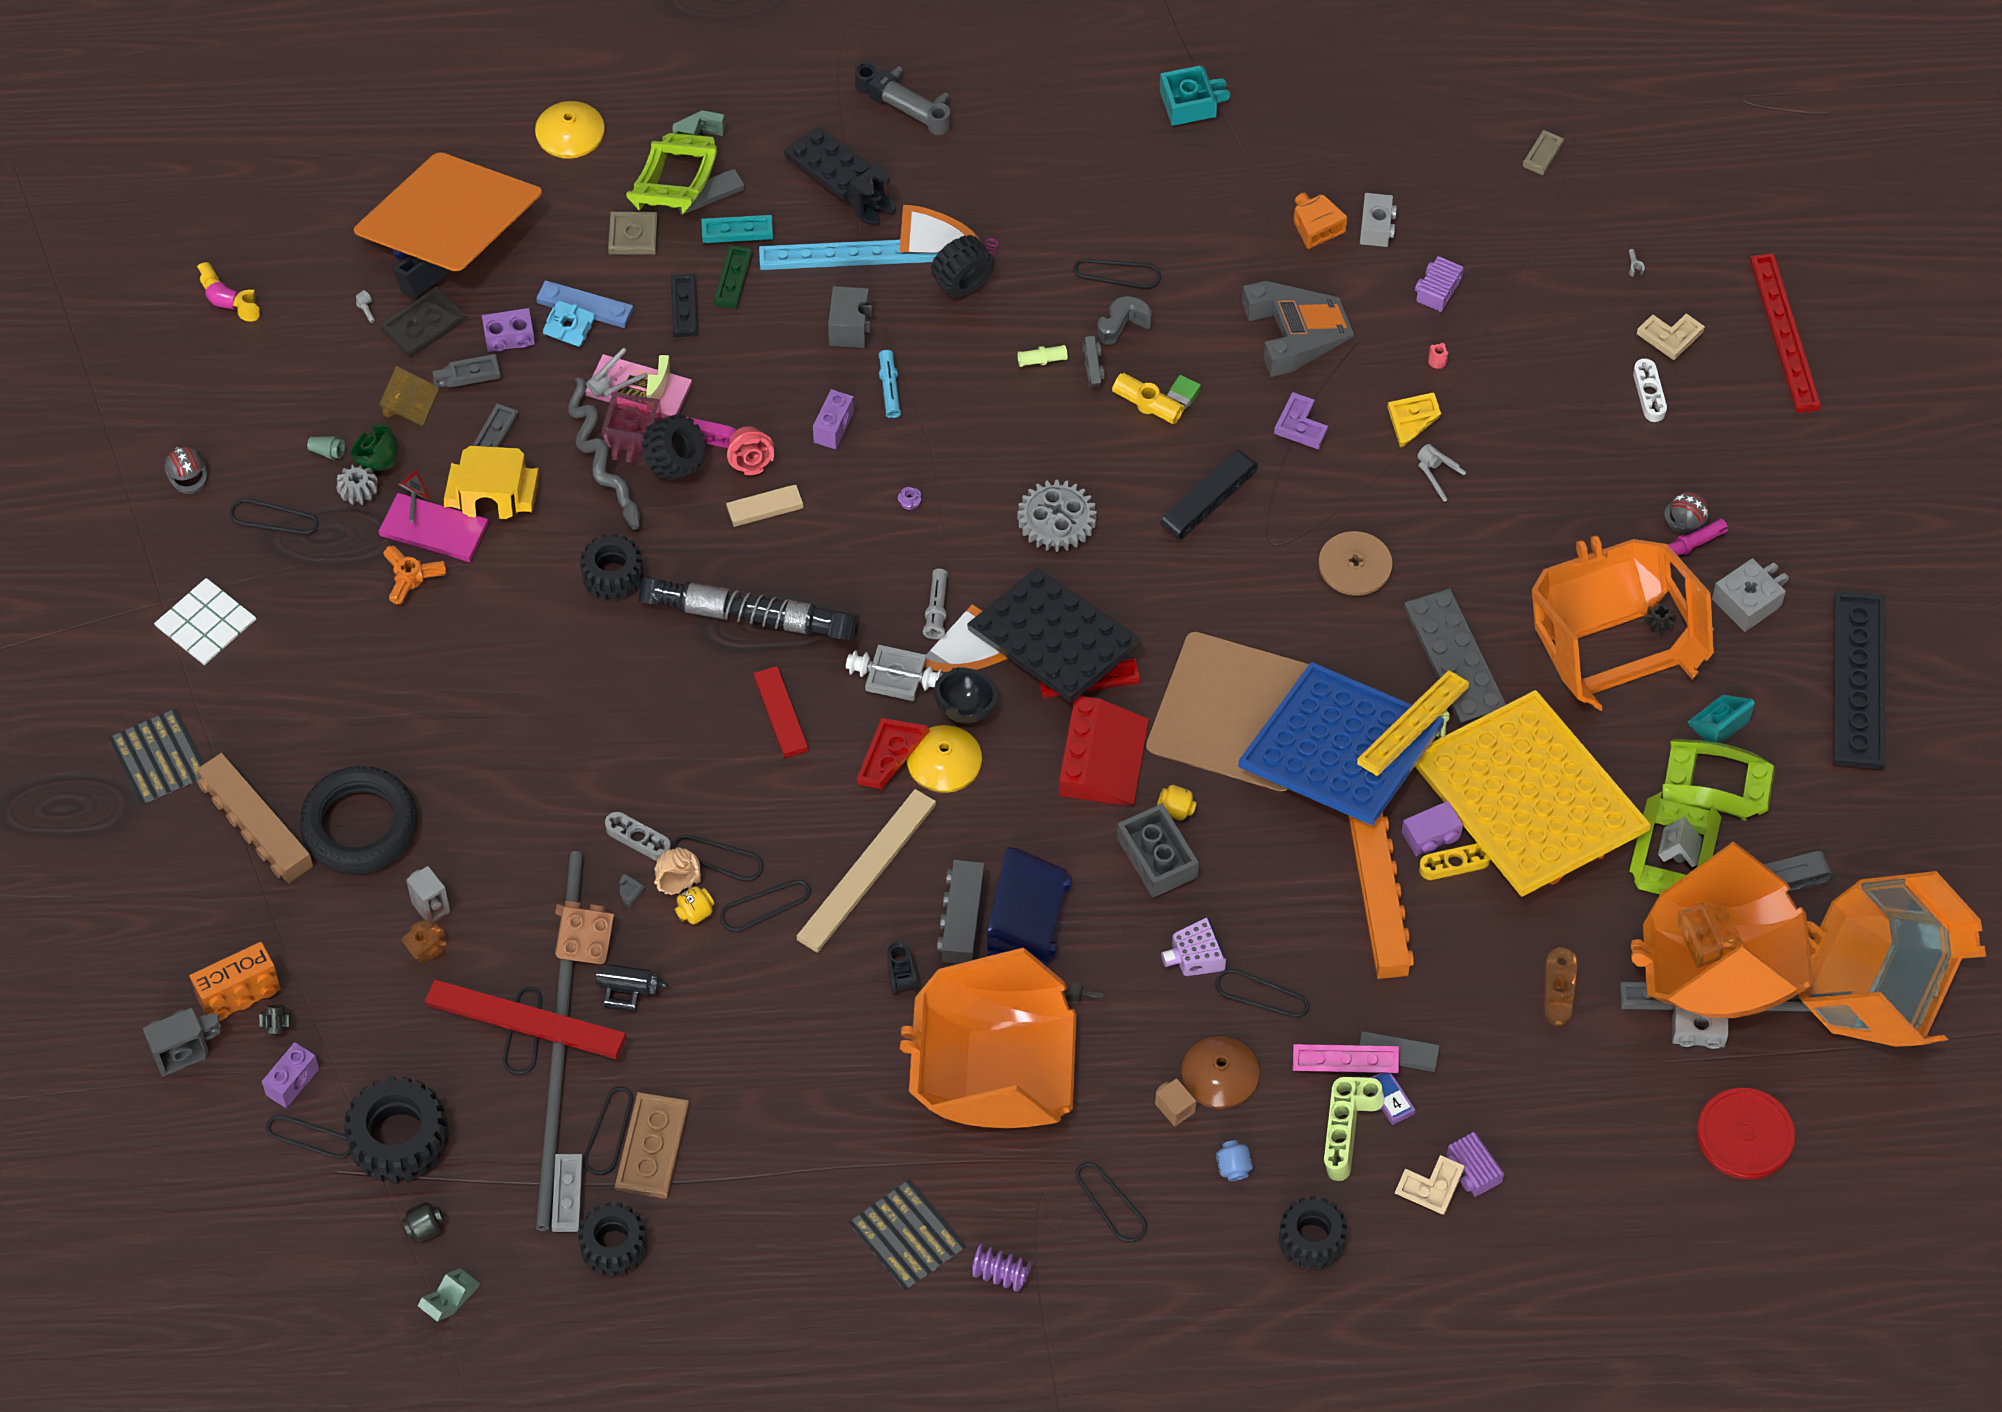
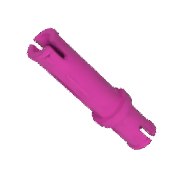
M1720 518L1689 535L1677 537L1676 541L1668 544V546L1677 556L1681 554L1686 555L1691 552V549L1727 533L1728 528L1725 527L1728 526Z

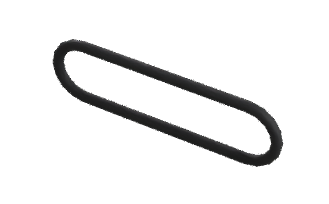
M285 1115L273 1116L267 1122V1133L275 1139L333 1158L341 1159L350 1154L349 1149L346 1153L337 1155L275 1135L271 1132L270 1126L274 1120L284 1119L346 1140V1136Z

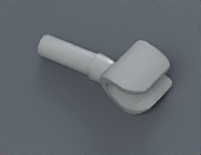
M1630 249L1631 266L1629 275L1633 277L1634 269H1638L1642 276L1645 266L1642 262L1637 261L1634 249Z
M363 290L356 295V305L365 312L369 322L373 323L375 319L367 305L372 302V299Z

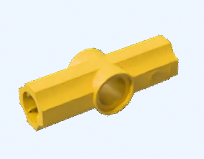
M1120 373L1113 385L1112 391L1137 404L1139 411L1144 414L1153 413L1171 424L1177 423L1184 411V405L1160 393L1155 384L1142 383L1125 373Z

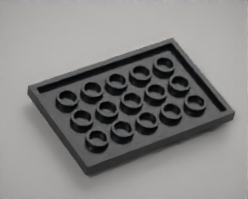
M1038 567L967 623L968 630L1071 703L1142 645L1139 636Z

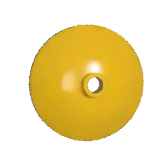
M577 101L560 102L550 106L539 116L535 126L536 139L541 148L559 158H578L589 154L599 146L605 132L604 121L600 113L592 106Z
M950 725L930 727V732L907 758V767L910 775L919 785L934 792L948 793L965 788L975 780L981 769L982 752L978 742L970 733L959 727ZM945 748L948 749V751L943 752L941 751V749Z

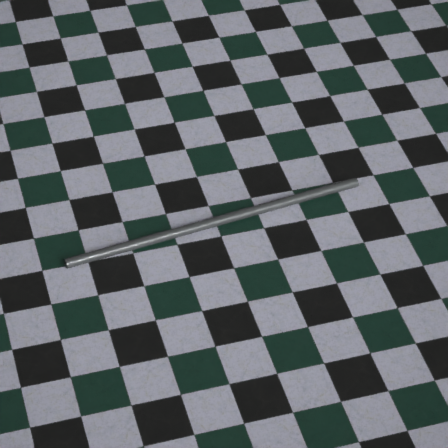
M579 851L570 853L566 900L579 902L583 854ZM560 959L556 1014L568 1017L573 960ZM553 1042L536 1220V1229L541 1231L549 1230L566 1047V1045Z

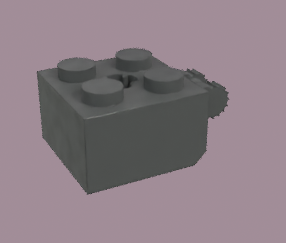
M192 1008L179 1010L168 1018L153 1021L148 1026L142 1028L162 1077L206 1059L209 1054L206 1041L218 1034L220 1035V1032H222V1026L217 1014L208 1013V1015L196 1018Z

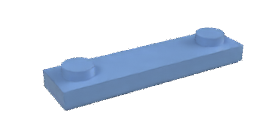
M546 280L536 298L538 304L552 308L555 307L558 301L570 305L576 304L578 308L595 313L594 320L622 328L626 327L633 313V305Z

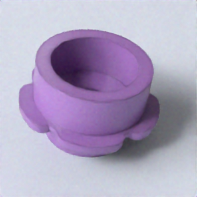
M905 487L898 494V501L905 509H915L922 500L920 497L921 492L917 488Z

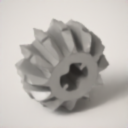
M352 464L351 469L343 468L342 474L337 475L336 488L343 501L349 500L351 505L359 501L363 505L365 499L371 501L372 495L377 494L378 480L370 468L364 469L361 465L355 468Z

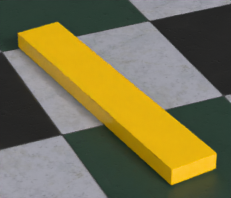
M1448 670L1358 757L1357 764L1378 776L1468 689L1469 682Z

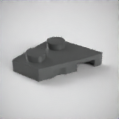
M1087 336L1082 341L1081 348L1085 352V368L1089 388L1098 387L1101 384V380L1104 379L1103 366L1098 365L1097 357L1101 356L1100 343L1095 342V336Z

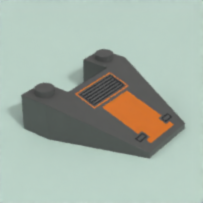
M1269 281L1243 286L1242 305L1248 320L1252 321L1274 316L1283 337L1265 342L1264 361L1271 377L1294 372L1354 337L1339 297Z

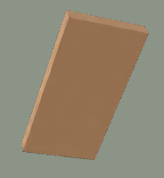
M637 1092L615 1183V1191L664 1199L668 1198L689 1109V1100Z

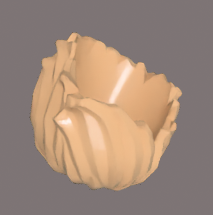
M680 847L672 850L668 849L658 858L655 867L656 880L654 883L655 885L657 884L659 892L662 891L670 895L680 894L683 889L687 887L690 889L693 883H701L699 860L695 854L687 849H681Z

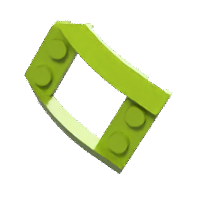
M669 133L663 136V141L661 142L652 141L646 165L634 183L633 191L626 193L627 198L639 211L647 203L652 206L667 205L672 208L681 207L683 215L702 191L709 178L717 154L714 138ZM667 153L703 157L699 171L689 187L657 184L663 171Z
M1673 739L1670 741L1671 752L1666 781L1663 784V799L1711 809L1713 804L1717 811L1735 815L1743 821H1746L1747 817L1756 813L1761 815L1769 811L1775 766L1755 753L1727 744L1685 739ZM1697 754L1722 756L1747 763L1748 770L1743 797L1717 789L1692 786Z
M1662 792L1647 799L1643 816L1651 824L1650 831L1638 836L1629 871L1633 873L1635 877L1634 882L1638 889L1661 894L1686 876L1685 874L1644 865L1654 823L1668 826L1686 817L1697 833L1704 835L1697 867L1713 856L1722 818L1713 804L1710 810L1661 799Z

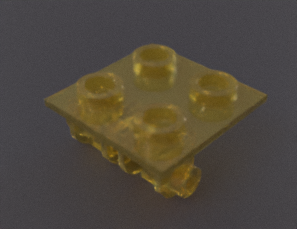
M396 366L379 403L382 406V414L386 417H391V415L396 413L423 426L439 387Z

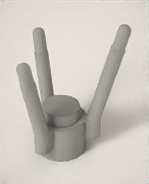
M622 348L599 373L586 382L587 387L596 397L603 394L607 398L613 392L648 376L647 373H644L610 388L609 385L612 382L606 373L626 352V348Z
M1427 444L1418 453V459L1421 461L1418 466L1426 473L1442 500L1447 502V497L1429 468L1435 469L1443 462L1462 475H1466V471L1460 468L1458 463L1439 452L1433 445Z

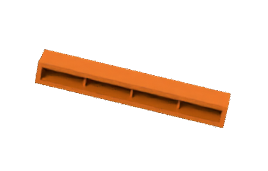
M1382 812L1372 826L1348 815L1377 979L1408 976L1409 968L1414 964L1412 950L1408 951L1406 944L1409 943L1408 928L1403 927L1402 922L1405 920V909L1403 905H1399L1398 898H1401L1400 883H1395L1394 876H1397L1396 861H1391L1390 856L1393 853L1392 839H1387L1386 834L1389 831L1388 817H1383Z

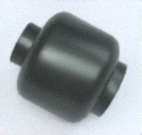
M424 1202L407 1210L403 1224L411 1239L415 1238L417 1241L422 1242L440 1234L442 1230L441 1223L445 1219L439 1207L434 1208L429 1202Z

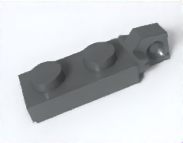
M495 354L449 362V365L444 367V369L432 371L435 387H456L501 378Z

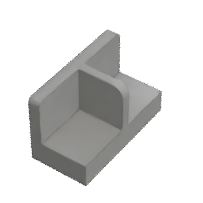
M1686 817L1664 827L1658 855L1664 862L1673 857L1679 863L1687 860L1690 866L1694 867L1698 862L1702 838Z

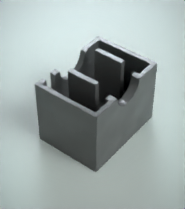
M833 286L828 323L829 346L865 348L866 335L864 332L870 333L868 316L872 317V305H869V290L867 288Z

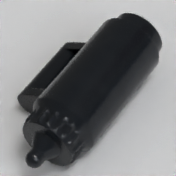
M606 963L605 966L599 965L596 976V985L602 986V989L606 990L604 1007L635 1012L639 995H656L659 989L668 987V983L660 979L659 973H654L648 969ZM612 991L632 993V1001L611 998Z

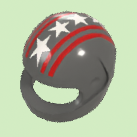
M180 446L168 454L165 459L164 470L174 488L183 494H193L200 491L206 484L207 479L206 467L200 452L192 447ZM202 470L201 479L192 486H181L174 480L191 479Z
M1691 491L1682 492L1674 497L1666 507L1665 521L1672 530L1682 534H1690L1704 526L1710 515V508L1707 500L1701 494ZM1670 512H1671L1672 516L1674 517L1675 522H1673V521L1671 520Z

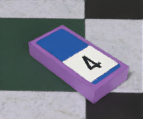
M1378 1073L1370 1077L1377 1079L1382 1085L1385 1101L1381 1109L1392 1125L1415 1114V1108L1391 1073Z

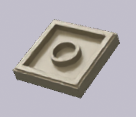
M611 212L609 254L656 255L657 212Z

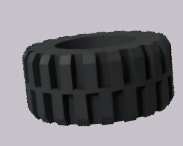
M395 1077L387 1078L388 1081L383 1083L380 1080L373 1082V1087L370 1089L367 1087L363 1088L360 1091V1097L353 1098L350 1103L351 1109H348L345 1114L344 1133L353 1161L357 1166H361L365 1174L369 1176L373 1173L374 1178L379 1181L389 1178L390 1183H398V1179L405 1178L407 1182L413 1180L412 1176L419 1174L421 1177L428 1173L427 1168L429 1166L434 1168L439 1162L438 1156H443L446 1150L445 1144L449 1138L448 1125L443 1105L431 1088L426 1089L425 1084L420 1081L412 1083L411 1078L402 1077V1080H396ZM393 1115H409L421 1122L416 1135L402 1144L386 1145L372 1138L376 1126L385 1118Z

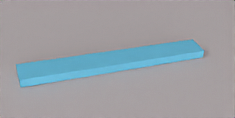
M900 240L759 246L760 270L933 262V259L937 256V253L900 252Z

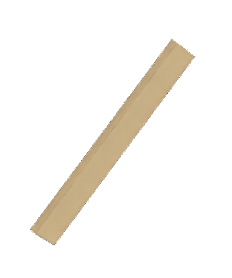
M916 789L910 794L798 933L797 941L817 953L821 950L936 806L935 800Z

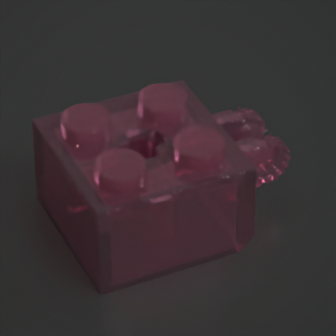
M613 392L602 428V439L606 441L609 448L613 449V460H618L621 450L627 451L626 461L632 463L635 454L644 451L643 447H641V441L644 440L642 437L643 433L647 431L646 428L649 425L661 420L662 417L660 399Z

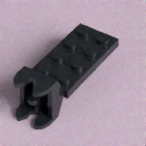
M818 126L784 150V155L788 160L842 200L848 199L855 215L865 223L871 225L880 223L879 216L875 212L876 210L880 209L886 213H895V203L889 197L887 183L890 182L889 172L879 163L872 166Z

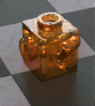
M425 919L415 923L410 928V932L401 938L412 956L422 963L437 957L442 952V948L447 945L443 938L445 933L436 922L432 924Z

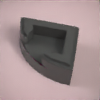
M623 874L620 880L619 892L622 902L630 909L645 891V886L628 875Z

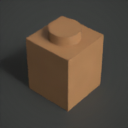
M1177 1078L1170 1083L1165 1082L1157 1089L1155 1105L1174 1127L1195 1113L1196 1100Z

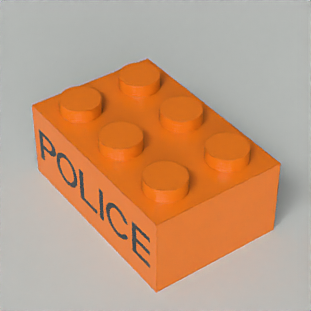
M262 942L189 975L197 1000L205 1015L215 1013L219 1017V1021L227 1018L229 1014L235 1011L249 1008L256 1001L270 998L281 990L274 964Z

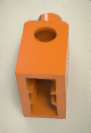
M1301 193L1295 198V203L1298 206L1294 209V223L1307 249L1346 232L1347 216L1324 195L1310 199L1306 193Z

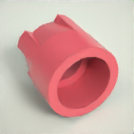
M1446 344L1431 345L1428 363L1431 367L1441 369L1446 366L1448 360Z

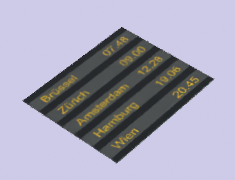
M176 708L108 737L142 805L199 780L196 769L204 765Z
M910 1179L848 1222L904 1290L911 1287L966 1247Z

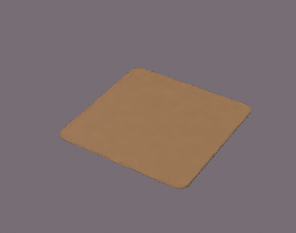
M1199 632L1188 634L1147 740V750L1157 756L1273 790L1286 791L1288 788L1238 767L1241 756L1309 664Z

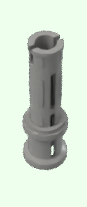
M935 569L932 572L929 607L925 610L926 625L923 627V635L929 639H941L945 635L943 622L947 617V612L944 609L948 574L944 569Z

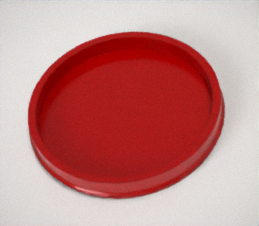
M1734 1088L1723 1091L1711 1098L1699 1115L1697 1136L1704 1156L1715 1168L1732 1177L1758 1179L1768 1176L1783 1166L1794 1148L1795 1129L1789 1113L1778 1100L1760 1090Z

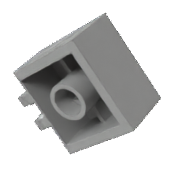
M1752 558L1715 584L1712 600L1746 632L1779 609L1786 592L1781 586L1788 581L1789 577L1784 573L1773 579L1771 576L1776 573L1778 566L1772 563L1763 569Z

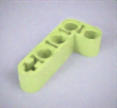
M1340 1077L1333 1083L1324 1155L1326 1170L1332 1180L1343 1181L1350 1175L1357 1111H1377L1384 1105L1385 1099L1382 1085L1377 1079ZM1345 1091H1349V1092H1350V1094L1345 1095V1096L1340 1095L1341 1093H1343V1092H1345ZM1369 1093H1377L1372 1097L1367 1096ZM1341 1115H1348L1345 1119H1338ZM1338 1139H1346L1342 1143H1335ZM1337 1157H1340L1341 1161L1337 1166Z

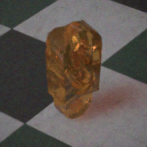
M1566 948L1552 950L1548 954L1544 969V1017L1555 1026L1566 1024L1572 1015L1578 961L1576 955ZM1564 959L1567 964L1561 966L1557 963V960ZM1555 988H1560L1565 992H1557Z

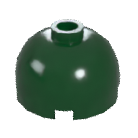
M381 423L372 426L373 431L368 435L365 432L361 434L350 450V453L353 455L351 459L358 466L361 465L364 469L370 468L373 472L391 468L396 461L395 458L399 449L398 440L386 424Z

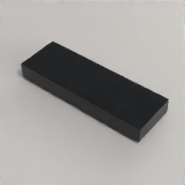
M694 274L671 275L673 337L697 336Z

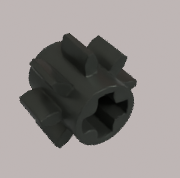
M1658 602L1654 608L1648 607L1644 623L1650 625V631L1663 634L1667 629H1673L1676 613H1671L1670 605L1667 606Z
M266 1005L265 1011H261V1014H259V1027L265 1026V1032L268 1034L284 1033L285 1027H289L291 1024V1012H285V1005Z

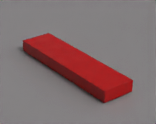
M1136 658L1123 660L1085 692L1140 684ZM1039 680L1042 698L1061 696Z
M775 666L755 672L754 679L783 757L787 758L808 752V746L778 667Z

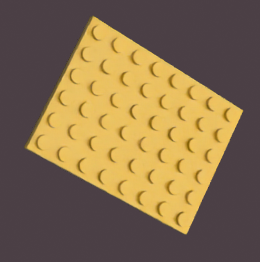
M1536 690L1432 742L1415 765L1416 769L1443 802L1448 801L1466 830L1521 897L1650 831L1651 824Z

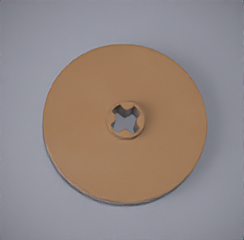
M1358 531L1344 532L1332 537L1323 546L1319 555V570L1325 582L1336 591L1347 595H1366L1377 591L1388 581L1392 571V557L1386 545L1375 536ZM1352 561H1357L1359 565L1354 566Z

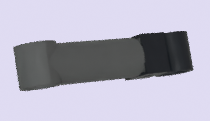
M862 62L856 66L855 87L857 91L869 94L870 99L881 105L887 102L924 123L932 134L942 135L949 131L950 109L945 104L949 98L948 93L944 92L934 102H931L895 81L903 72L900 66H897L890 73L884 69L877 73V67L871 62Z

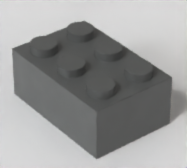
M1163 803L1117 823V840L1152 898L1198 878L1199 862Z

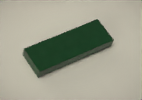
M729 245L714 297V306L731 309L738 308L753 255L751 248Z

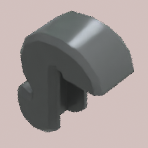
M1118 297L1109 307V318L1101 316L1098 320V340L1106 345L1115 344L1129 320L1134 324L1150 329L1152 322L1150 306L1145 301L1136 297Z

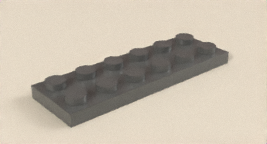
M1451 589L1404 602L1406 614L1437 679L1439 680L1450 670L1469 682L1468 689L1450 705L1460 727L1505 706L1506 703Z

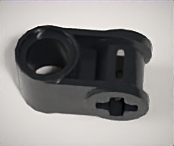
M903 942L892 943L887 949V966L892 994H897V991L911 988L914 991L918 990L915 967H913L909 947ZM896 955H901L905 958H903L902 960H895L893 957Z

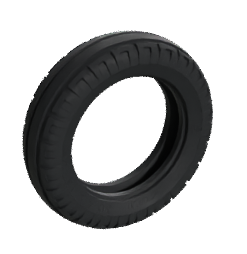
M351 766L328 774L309 791L300 812V832L308 851L326 867L347 874L374 872L396 861L410 845L417 826V809L409 789L393 774L371 766ZM359 792L372 793L382 797L391 805L394 811V818L390 829L381 839L363 847L340 845L331 840L323 829V821L328 809L334 802L346 795Z

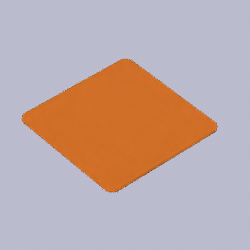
M436 153L354 227V233L360 237L446 269L460 271L541 196L542 190L538 186L445 153Z

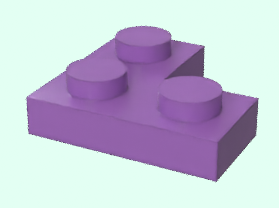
M1292 392L1274 428V434L1319 450L1328 432V426L1308 419L1315 400Z

